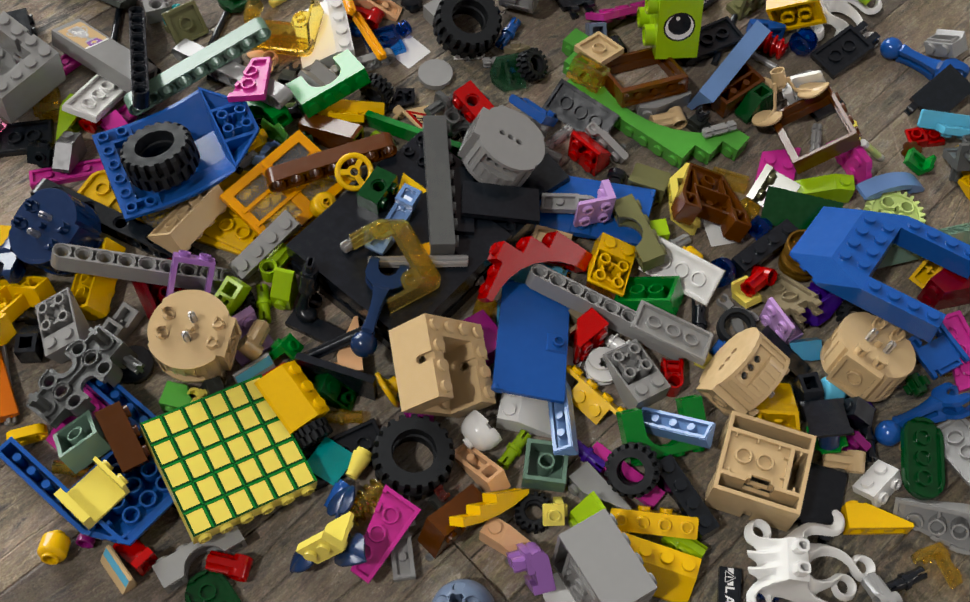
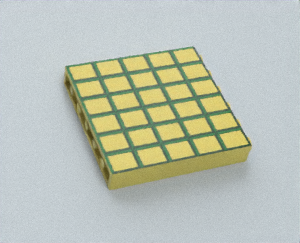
M261 374L140 423L141 434L193 544L208 542L212 539V536L220 532L225 534L234 528L233 526L240 523L247 524L255 516L269 514L275 507L279 505L286 506L292 503L295 498L301 495L303 497L308 496L316 489L317 479L294 435L289 434L254 384L263 377Z

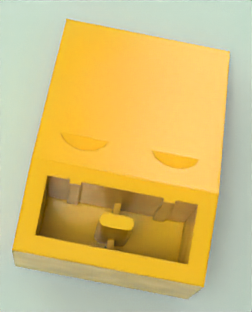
M602 232L594 242L591 251L593 256L588 265L587 282L623 297L635 258V246Z
M779 383L774 390L775 395L772 398L767 397L756 407L759 412L754 417L800 431L799 411L790 383Z

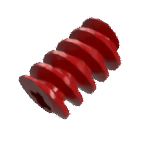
M771 31L758 46L757 50L763 49V53L767 54L769 52L771 57L776 54L775 58L779 60L787 50L789 42L785 44L784 37L778 41V34L772 38L773 32Z

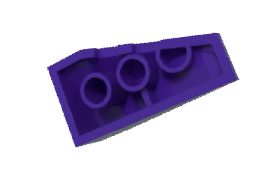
M811 282L810 286L806 288L818 294L819 299L822 301V305L818 307L823 310V313L814 316L810 309L806 307L804 308L806 312L802 313V316L807 320L804 323L818 327L832 316L844 299Z

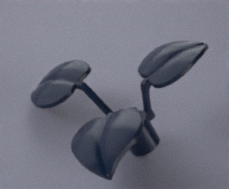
M354 485L340 490L331 498L327 507L329 516H335L337 519L350 510L355 499L356 489ZM349 533L346 549L342 553L335 555L334 558L335 564L340 567H349L367 562L365 554L366 539L364 535L357 533L351 536ZM295 551L290 564V572H304L314 562L304 559L301 554Z

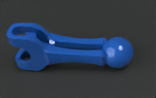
M895 37L885 39L880 46V53L884 58L889 60L895 59L896 62L915 69L928 80H932L949 64L965 78L970 73V67L956 58L944 61L930 58L911 49L906 44L903 45Z
M950 382L943 383L933 388L931 396L917 407L892 417V420H883L878 423L875 428L876 440L884 446L898 444L903 425L915 417H925L934 423L946 421L947 419H963L970 415V404L967 407L962 406L970 401V393L967 392L959 395L956 385Z

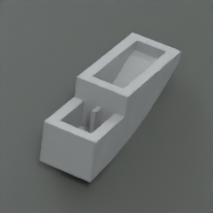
M123 301L112 318L108 317L102 327L124 342L139 325L145 314Z

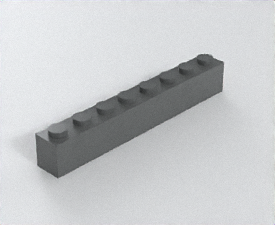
M423 115L422 132L430 255H454L455 247H459V236L455 235L454 231L457 230L458 223L457 218L453 217V214H456V202H452V197H455V186L451 185V181H454V170L450 169V165L453 164L452 154H449L451 138L447 137V135H450V123H446V115Z

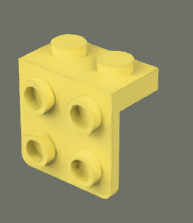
M348 512L329 522L325 530L299 543L296 552L301 554L304 559L316 564L342 553L347 547L348 534L354 525V514Z

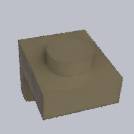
M512 41L509 45L504 46V53L514 56L515 64H517L516 58H518V54L530 49V46L520 43V41Z

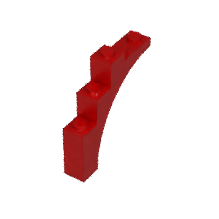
M558 231L547 233L543 237L542 242L533 236L522 237L517 242L516 248L506 241L496 242L489 249L487 260L493 265L487 271L488 276L479 288L477 299L482 303L493 302L500 288L510 277L532 264L551 263L562 266L574 273L585 272L593 254Z

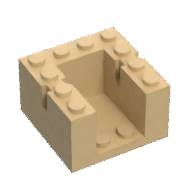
M424 313L388 331L401 412L461 418L473 410L478 411L496 404L495 392L491 390V370L485 361L488 358L481 324Z
M732 410L721 431L717 449L721 450L716 472L707 486L704 503L707 507L738 517L745 514L749 516V520L762 519L770 527L787 532L801 514L817 436ZM754 477L770 483L767 486L750 479ZM758 489H764V490L770 491V493L764 492V491H761V490H758Z

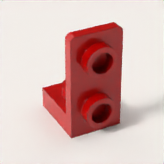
M136 540L131 546L118 543L112 546L141 576H144L158 560L154 552L148 546L145 547L139 540Z

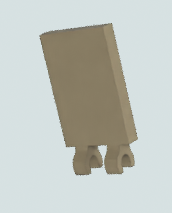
M783 273L777 275V280L773 286L765 285L758 291L762 295V302L766 303L768 298L773 297L787 316L792 315L798 324L807 321L802 316V313L806 312L804 309L806 307L810 309L814 316L823 313V310L818 307L822 305L818 294Z

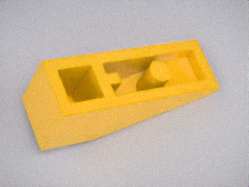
M851 500L841 507V513L845 518L843 535L907 534L914 528L912 522L868 503H859L856 500Z

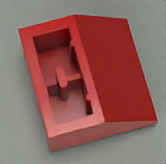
M573 131L571 133L568 156L572 161L582 166L586 172L595 177L609 165L611 153L585 132Z
M590 308L577 319L573 338V363L575 365L580 361L585 362L593 349L603 347L605 344L609 323L594 308Z

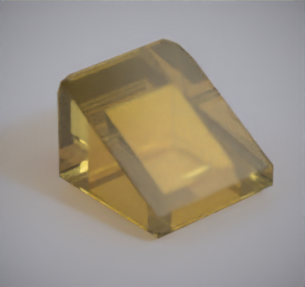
M747 197L740 200L749 215L750 221L757 222L760 206Z
M477 299L472 315L484 310L492 320L498 301L493 300V302L482 303Z

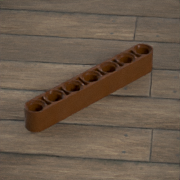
M382 132L269 167L265 171V178L270 191L281 192L335 175L336 163L345 154L360 153L366 156L371 163L394 156L397 153V147L392 135L389 132ZM348 159L343 163L341 169H348L349 166L355 165L357 159Z

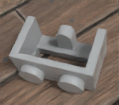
M937 29L934 35L924 41L925 52L928 56L955 58L968 50L965 31Z

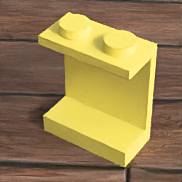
M96 456L92 460L97 466L67 493L61 488L54 493L55 497L88 530L130 493L126 486L129 482L120 473L115 475L112 472L114 469L112 465L105 459L100 461Z

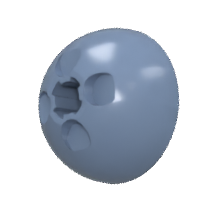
M457 579L442 586L432 602H495L490 591L481 583L471 579Z

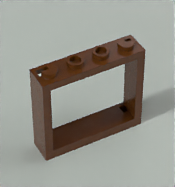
M652 47L624 53L601 68L596 67L597 77L616 99L621 108L688 92L689 76L672 57H668V59H655ZM658 64L668 75L666 78L622 88L612 76V74Z
M830 86L814 98L801 99L779 110L783 116L779 122L773 125L797 174L861 145L859 137L862 135L858 126H853L855 123L852 116L846 114L848 111L845 104L839 102L841 99L838 92L834 93ZM831 104L848 134L798 157L783 126Z

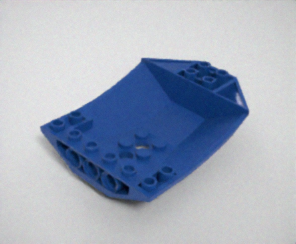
M198 87V90L159 112L130 124L94 134L92 138L118 205L127 222L184 202L222 182L237 170L260 129L247 102H228L226 95ZM165 121H170L172 124L176 122L185 126L190 131L200 153V162L196 172L193 175L191 174L187 181L181 182V185L173 186L169 190L163 189L161 192L153 190L148 192L135 187L120 161V151L123 143L127 142V138L130 135H134L138 129L141 130L146 125H154L156 122L164 123Z

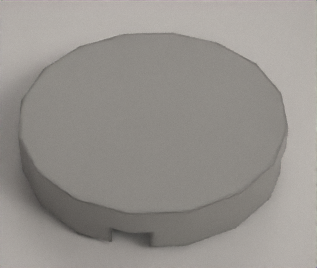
M440 59L425 61L418 70L419 82L427 89H444L445 86L450 85L452 82V67L449 63Z

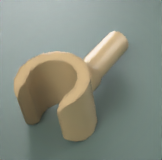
M400 105L394 107L393 113L395 115L392 119L398 120L405 117L402 113L404 109Z

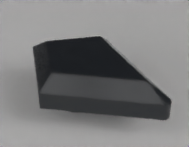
M396 88L389 105V111H393L397 105H400L402 108L415 105L414 88Z

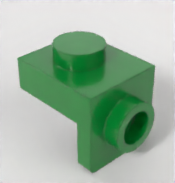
M913 147L907 151L903 163L920 176L933 170L937 157L932 155L926 158Z
M289 333L283 339L277 338L271 344L272 350L269 352L272 360H275L285 353L289 358L295 360L297 352L301 353L304 346Z

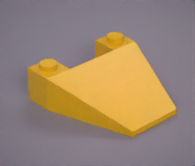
M27 276L15 284H9L6 279L0 280V346L9 343L11 338L16 335L17 332L12 322L28 308L35 307L38 303L56 294L48 277Z

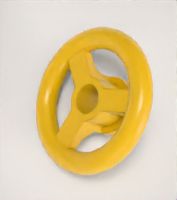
M353 152L343 155L338 160L335 166V178L341 187L348 191L360 190L365 183L361 178L362 170L360 167L364 162L368 169L366 180L374 170L371 161L366 156ZM348 159H357L355 165L349 166L348 169H341L343 163ZM352 169L358 171L356 176L351 175L350 171ZM347 175L349 180L357 181L359 185H349L341 176Z
M376 372L375 377L380 387L394 407L398 408L400 402L397 398L398 387L396 377L393 376L387 380L380 372Z

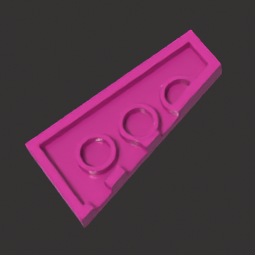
M385 484L364 536L366 539L365 554L367 562L352 566L350 571L369 584L421 512V509Z

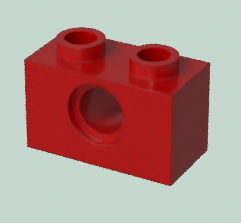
M471 80L453 92L452 103L454 107L462 111L469 123L474 121L483 107L489 110L494 107Z

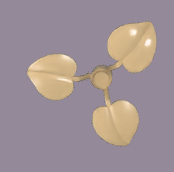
M784 67L773 68L770 71L771 79L764 77V84L773 90L772 111L763 110L756 113L752 118V124L766 127L774 125L781 120L782 112L776 111L777 94L782 92L787 83L797 93L798 98L810 99L820 95L830 83L810 82L796 88L790 77H786Z

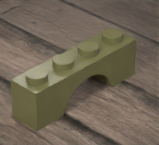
M629 194L615 201L612 215L619 227L632 228L641 235L642 239L635 247V258L642 271L646 272L665 264L667 252L664 245L659 244L655 229H651L648 216L646 214L643 215L639 200H635L634 196Z

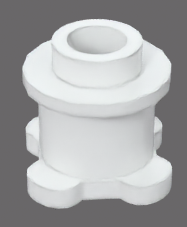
M617 333L615 336L611 334L605 344L607 348L613 350L630 342V340L625 342Z

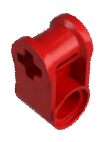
M661 358L660 371L668 383L676 385H671L666 394L668 397L678 396L683 386V358L678 360Z

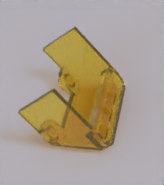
M247 0L243 13L244 24L256 17H261L263 4L260 0ZM311 0L309 10L296 12L291 22L265 20L271 30V36L268 40L251 50H262L264 52L271 50L276 54L303 57L310 55L313 52L324 15V10L319 1Z
M378 219L349 234L351 246L355 250L374 239L384 240L392 236L409 263L411 269L405 271L401 276V284L404 291L387 299L388 309L390 313H393L436 290L441 284V276L408 221L404 219Z

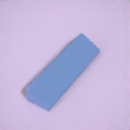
M566 381L564 404L548 401L553 454L579 455L572 392L570 385Z
M642 407L641 410L647 434L708 449L711 448L716 426L714 422Z

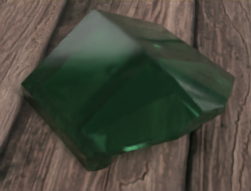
M520 53L495 58L490 70L491 82L502 92L526 88L524 77H520L521 72L518 73L519 67H516L518 63L516 58H518Z

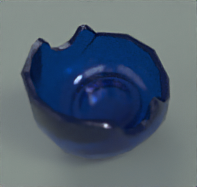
M803 27L791 35L789 46L796 55L805 56L815 49L818 38L811 29Z
M725 257L711 261L712 264L725 270L717 288L730 285L735 280L737 274L735 264Z

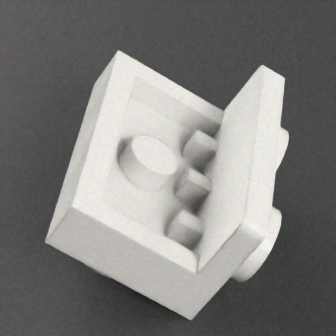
M878 459L853 484V492L871 500L872 505L879 508L901 487L900 469Z

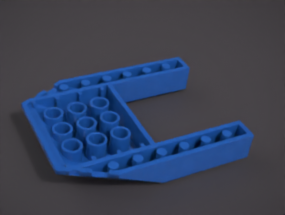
M823 206L790 251V257L799 263V267L804 272L807 271L813 277L812 281L817 286L931 343L946 314L872 278V275L892 245L896 244L968 279L970 277V245L909 216Z
M93 378L84 385L106 406L118 401L123 406L127 404L132 414L129 419L132 425H137L139 431L141 422L156 417L119 383L113 387L109 383L104 384L98 379ZM12 436L0 446V459L82 535L131 546L174 504L152 455L148 456L149 463L124 474L111 450L100 461L107 460L114 468L112 472L115 475L120 473L129 482L126 486L130 493L88 530L54 495L60 488L66 493L70 489L62 484ZM143 436L138 437L141 445L146 444ZM97 465L91 468L81 479H83Z

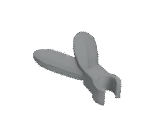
M725 293L722 295L725 302H721L719 298L716 300V304L725 311L731 308H740L734 306ZM747 310L753 315L756 322L760 320L756 313ZM736 317L730 318L736 333L744 330L741 319Z

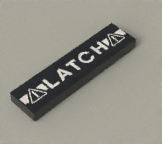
M719 566L717 602H741L742 569Z

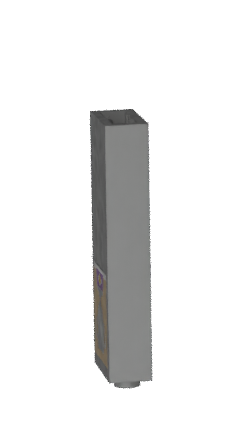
M79 18L51 30L52 46L128 93L132 90L130 50ZM148 61L150 80L157 76V66Z

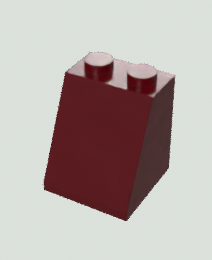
M943 268L930 278L917 296V299L936 310L970 304V277L966 279Z

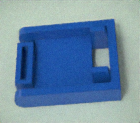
M514 94L509 97L511 104L540 124L554 127L559 120L554 117V112L551 110L546 111L528 98L518 97Z
M943 323L935 334L937 339L931 341V343L922 346L921 338L915 335L907 339L914 348L916 359L932 380L937 379L938 375L943 376L963 365L960 358L964 363L970 361L969 356Z

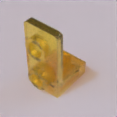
M941 541L919 549L910 556L914 564L923 562L925 565L935 560L951 589L963 583L960 571L952 563L950 554L943 547Z

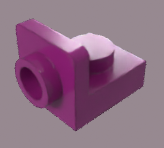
M854 430V435H846L848 446L842 448L841 451L862 450L867 452L872 445L859 431Z

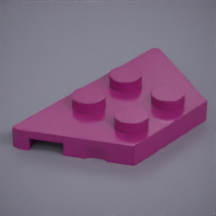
M859 145L835 157L837 163L842 166L847 175H854L855 185L872 178L873 160L862 146Z
M794 148L799 157L801 148ZM785 149L761 153L755 181L766 164L774 167L777 172L794 181L796 170Z

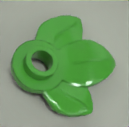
M262 118L261 128L266 131L269 138L282 144L290 137L280 123L274 126L265 118Z

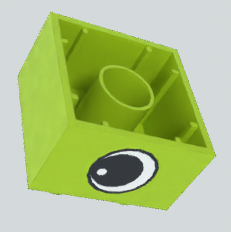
M645 0V6L637 8V26L642 28L643 45L652 47L655 59H668V57L673 59L697 58L704 0Z

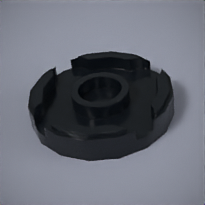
M129 346L139 356L137 359L145 365L142 368L144 371L143 373L135 374L128 368L121 369L123 376L120 382L127 385L141 384L153 374L154 358L150 351L142 346Z

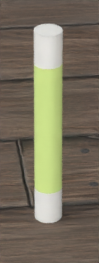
M860 140V146L878 161L884 160V155L867 140Z

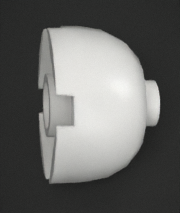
M477 410L470 412L463 420L461 432L464 439L462 441L470 450L474 447L479 451L485 452L496 447L502 441V438L497 430L488 424L489 421Z

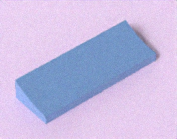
M757 20L693 97L687 107L693 110L699 105L713 103L771 31Z

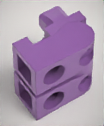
M523 542L516 544L517 550L506 553L508 564L512 567L514 573L526 571L527 575H524L525 584L534 596L556 590L550 559L537 543L528 542L525 545Z

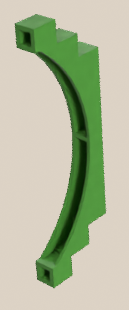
M575 28L563 40L562 52L569 56L564 61L563 73L570 78L567 82L620 115V119L614 127L637 141L641 146L651 150L655 155L668 161L669 164L680 169L693 156L696 160L707 165L718 152L735 161L746 148L750 137L738 129L718 136L712 135V137L706 139L702 136V133L665 127L635 114L626 107L621 108L616 99L600 82L592 64L574 51V45L589 36Z

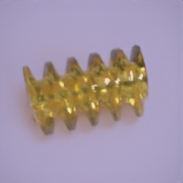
M370 479V486L365 484L363 491L358 490L356 492L357 497H355L353 505L348 511L354 514L353 522L357 527L360 526L357 519L360 518L365 521V512L372 515L371 507L376 508L377 502L381 497L384 486L375 479Z

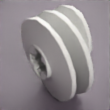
M607 347L593 349L584 365L585 376L588 379L591 378L600 386L613 383L603 358V354L612 350Z

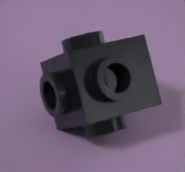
M49 140L32 141L27 145V163L37 165L40 168L52 166L55 144L50 143Z

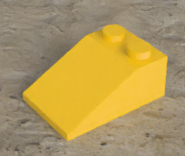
M766 0V12L769 19L785 24V31L827 23L820 0Z

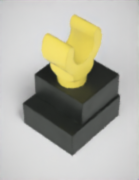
M220 376L204 380L199 389L196 387L190 388L187 395H196L197 398H193L191 401L193 402L225 388Z

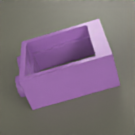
M186 250L173 252L166 297L175 293L174 285L178 262L208 267L204 291L210 293L216 265L215 258L205 253H200L199 256L192 255L191 252Z

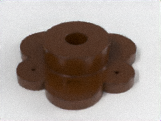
M916 141L911 143L905 142L901 155L905 159L907 151L913 147L921 153L922 147Z

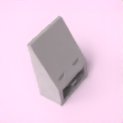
M67 287L35 305L45 357L60 364L70 360L64 354L68 345L76 339L85 340L90 333L88 330L90 326L71 289Z
M637 339L603 354L618 394L628 409H642L643 406L648 407L665 398L671 385Z

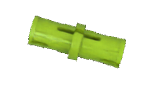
M259 284L256 286V308H258L259 319H267V323H271L270 308L272 303L269 299V286L262 284L261 289Z
M521 429L512 443L509 442L506 446V451L497 460V464L500 467L504 463L503 469L508 470L514 459L522 454L527 438H532L529 433L524 434L525 430Z

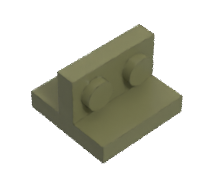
M190 0L161 14L166 24L163 27L167 33L171 34L176 45L184 38L193 41L209 33L195 0Z

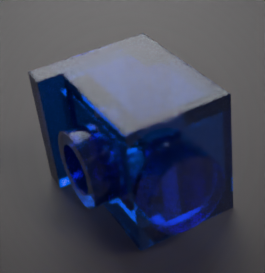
M757 215L751 221L752 227L748 233L758 240L773 229V224L767 218L763 219Z

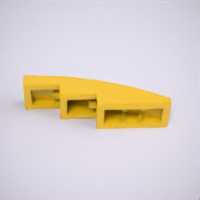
M511 488L482 493L483 502L467 504L466 514L450 516L449 524L450 526L467 527L496 517L527 496L529 489Z

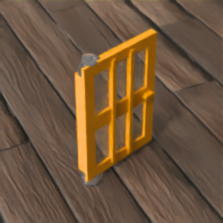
M298 130L223 192L219 199L259 236L284 210L289 211L304 227L315 217L311 213L309 205L316 194L329 192L337 198L346 189L341 187L335 175L281 192L269 190L265 178V171L269 167L321 152L310 139ZM351 170V175L356 176L353 170ZM347 175L341 176L342 179L349 185H351L354 182L349 180L347 178Z

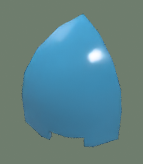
M814 337L789 342L790 348L802 360H820L821 339Z

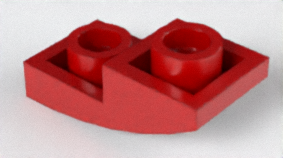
M916 127L904 131L908 142L916 141L921 147H935L945 144V138L934 129L924 130V128Z

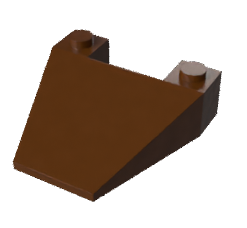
M690 162L671 206L673 220L687 225H691L696 217L720 225L725 239L740 243L752 227L748 213L722 174Z

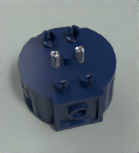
M56 188L38 190L34 195L25 199V202H23L13 217L14 219L11 220L12 226L9 230L11 249L21 261L57 276H65L74 272L56 270L51 266V253L55 244L65 243L99 248L104 239L99 237L101 234V222L96 211L88 204Z

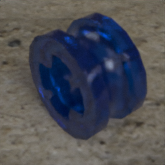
M406 20L396 24V30L401 37L405 38L407 34L412 33V28Z

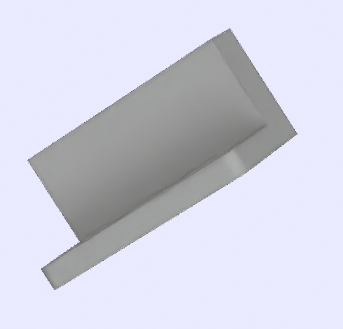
M317 59L309 71L300 70L297 75L298 77L302 76L313 87L325 86L338 77L337 74Z

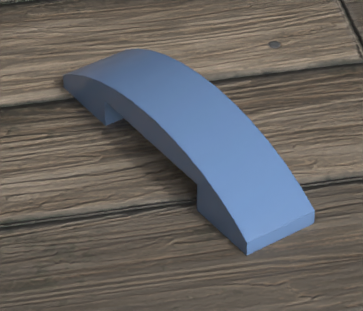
M907 172L881 174L867 179L855 187L864 200L878 199L883 193L906 190L911 194L925 190L919 180L913 174Z
M404 183L395 197V204L379 229L374 230L365 244V248L382 256L391 248L411 218L421 197V190Z

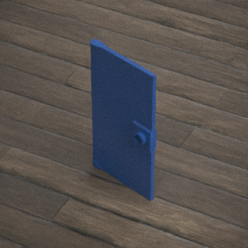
M569 176V182L551 192L577 193L597 198V191L600 188L601 181ZM611 183L616 200L632 194L635 200H639L643 215L646 214L648 218L650 217L656 195L655 189ZM540 211L539 225L567 232L576 237L597 239L604 232L634 246H637L642 239L636 230L629 227H619L613 215H611L610 220L604 223L598 222L585 227H574L575 214L541 213Z
M508 279L502 286L491 390L501 394L507 393L564 404L570 312L568 310L570 308L530 289L524 283Z

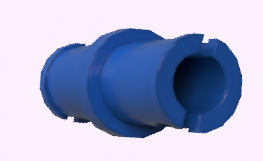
M516 17L511 18L507 27L503 28L501 36L495 43L497 48L502 44L500 49L504 50V46H507L509 41L514 38L516 30L521 25L519 19L515 23Z

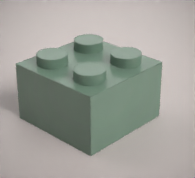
M87 410L84 414L53 434L59 459L75 474L86 469L94 462L92 459L95 456L97 458L102 457L111 450L96 416L90 410Z
M527 438L521 487L564 493L569 455H554L552 441Z

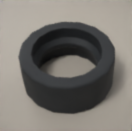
M731 308L720 316L716 325V332L722 342L724 340L727 342L732 338L725 330V322L729 318L736 317L743 320L748 328H756V321L747 310Z

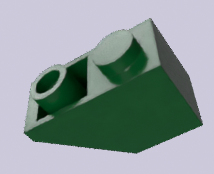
M763 82L747 93L735 110L734 115L748 124L756 113L773 107V90Z
M329 373L313 376L311 382L319 395L325 400L327 406L351 412L358 396L356 392Z

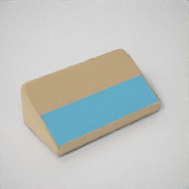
M107 545L100 560L101 564L124 595L135 588L137 582L112 546Z

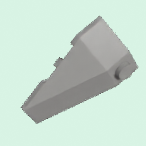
M895 497L893 515L914 524L913 530L924 533L935 542L939 541L948 546L950 550L970 555V504Z

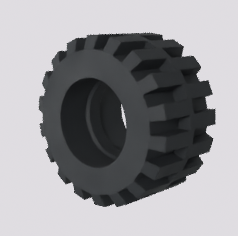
M641 442L624 443L615 448L607 457L608 461L605 462L604 466L606 467L604 475L608 477L606 482L608 485H612L614 492L618 491L620 493L619 496H628L630 499L634 497L640 498L653 490L661 478L660 473H662V468H660L661 461L657 459V453L652 451L650 446L642 445L643 443ZM626 458H636L643 464L645 476L641 481L632 482L623 475L622 463Z

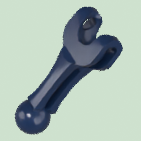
M8 236L0 246V277L3 276L9 284H15L22 280L26 267L13 253Z
M370 257L365 270V281L372 291V300L366 320L361 327L362 331L354 334L350 342L351 350L356 356L366 358L373 355L376 351L377 339L375 337V329L379 316L388 299L404 291L409 275V266L400 265L395 274L387 276L379 270L380 258Z

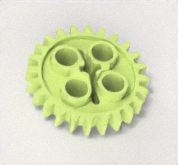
M901 191L883 193L878 199L867 200L863 210L909 216L924 224L926 222L924 219L926 214L921 213L924 208L918 207L920 202H914V196L907 197L908 192L901 194Z

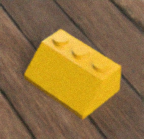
M295 360L281 364L254 383L289 434H293L310 422L324 417L330 411L325 400L319 395L312 382L309 381Z

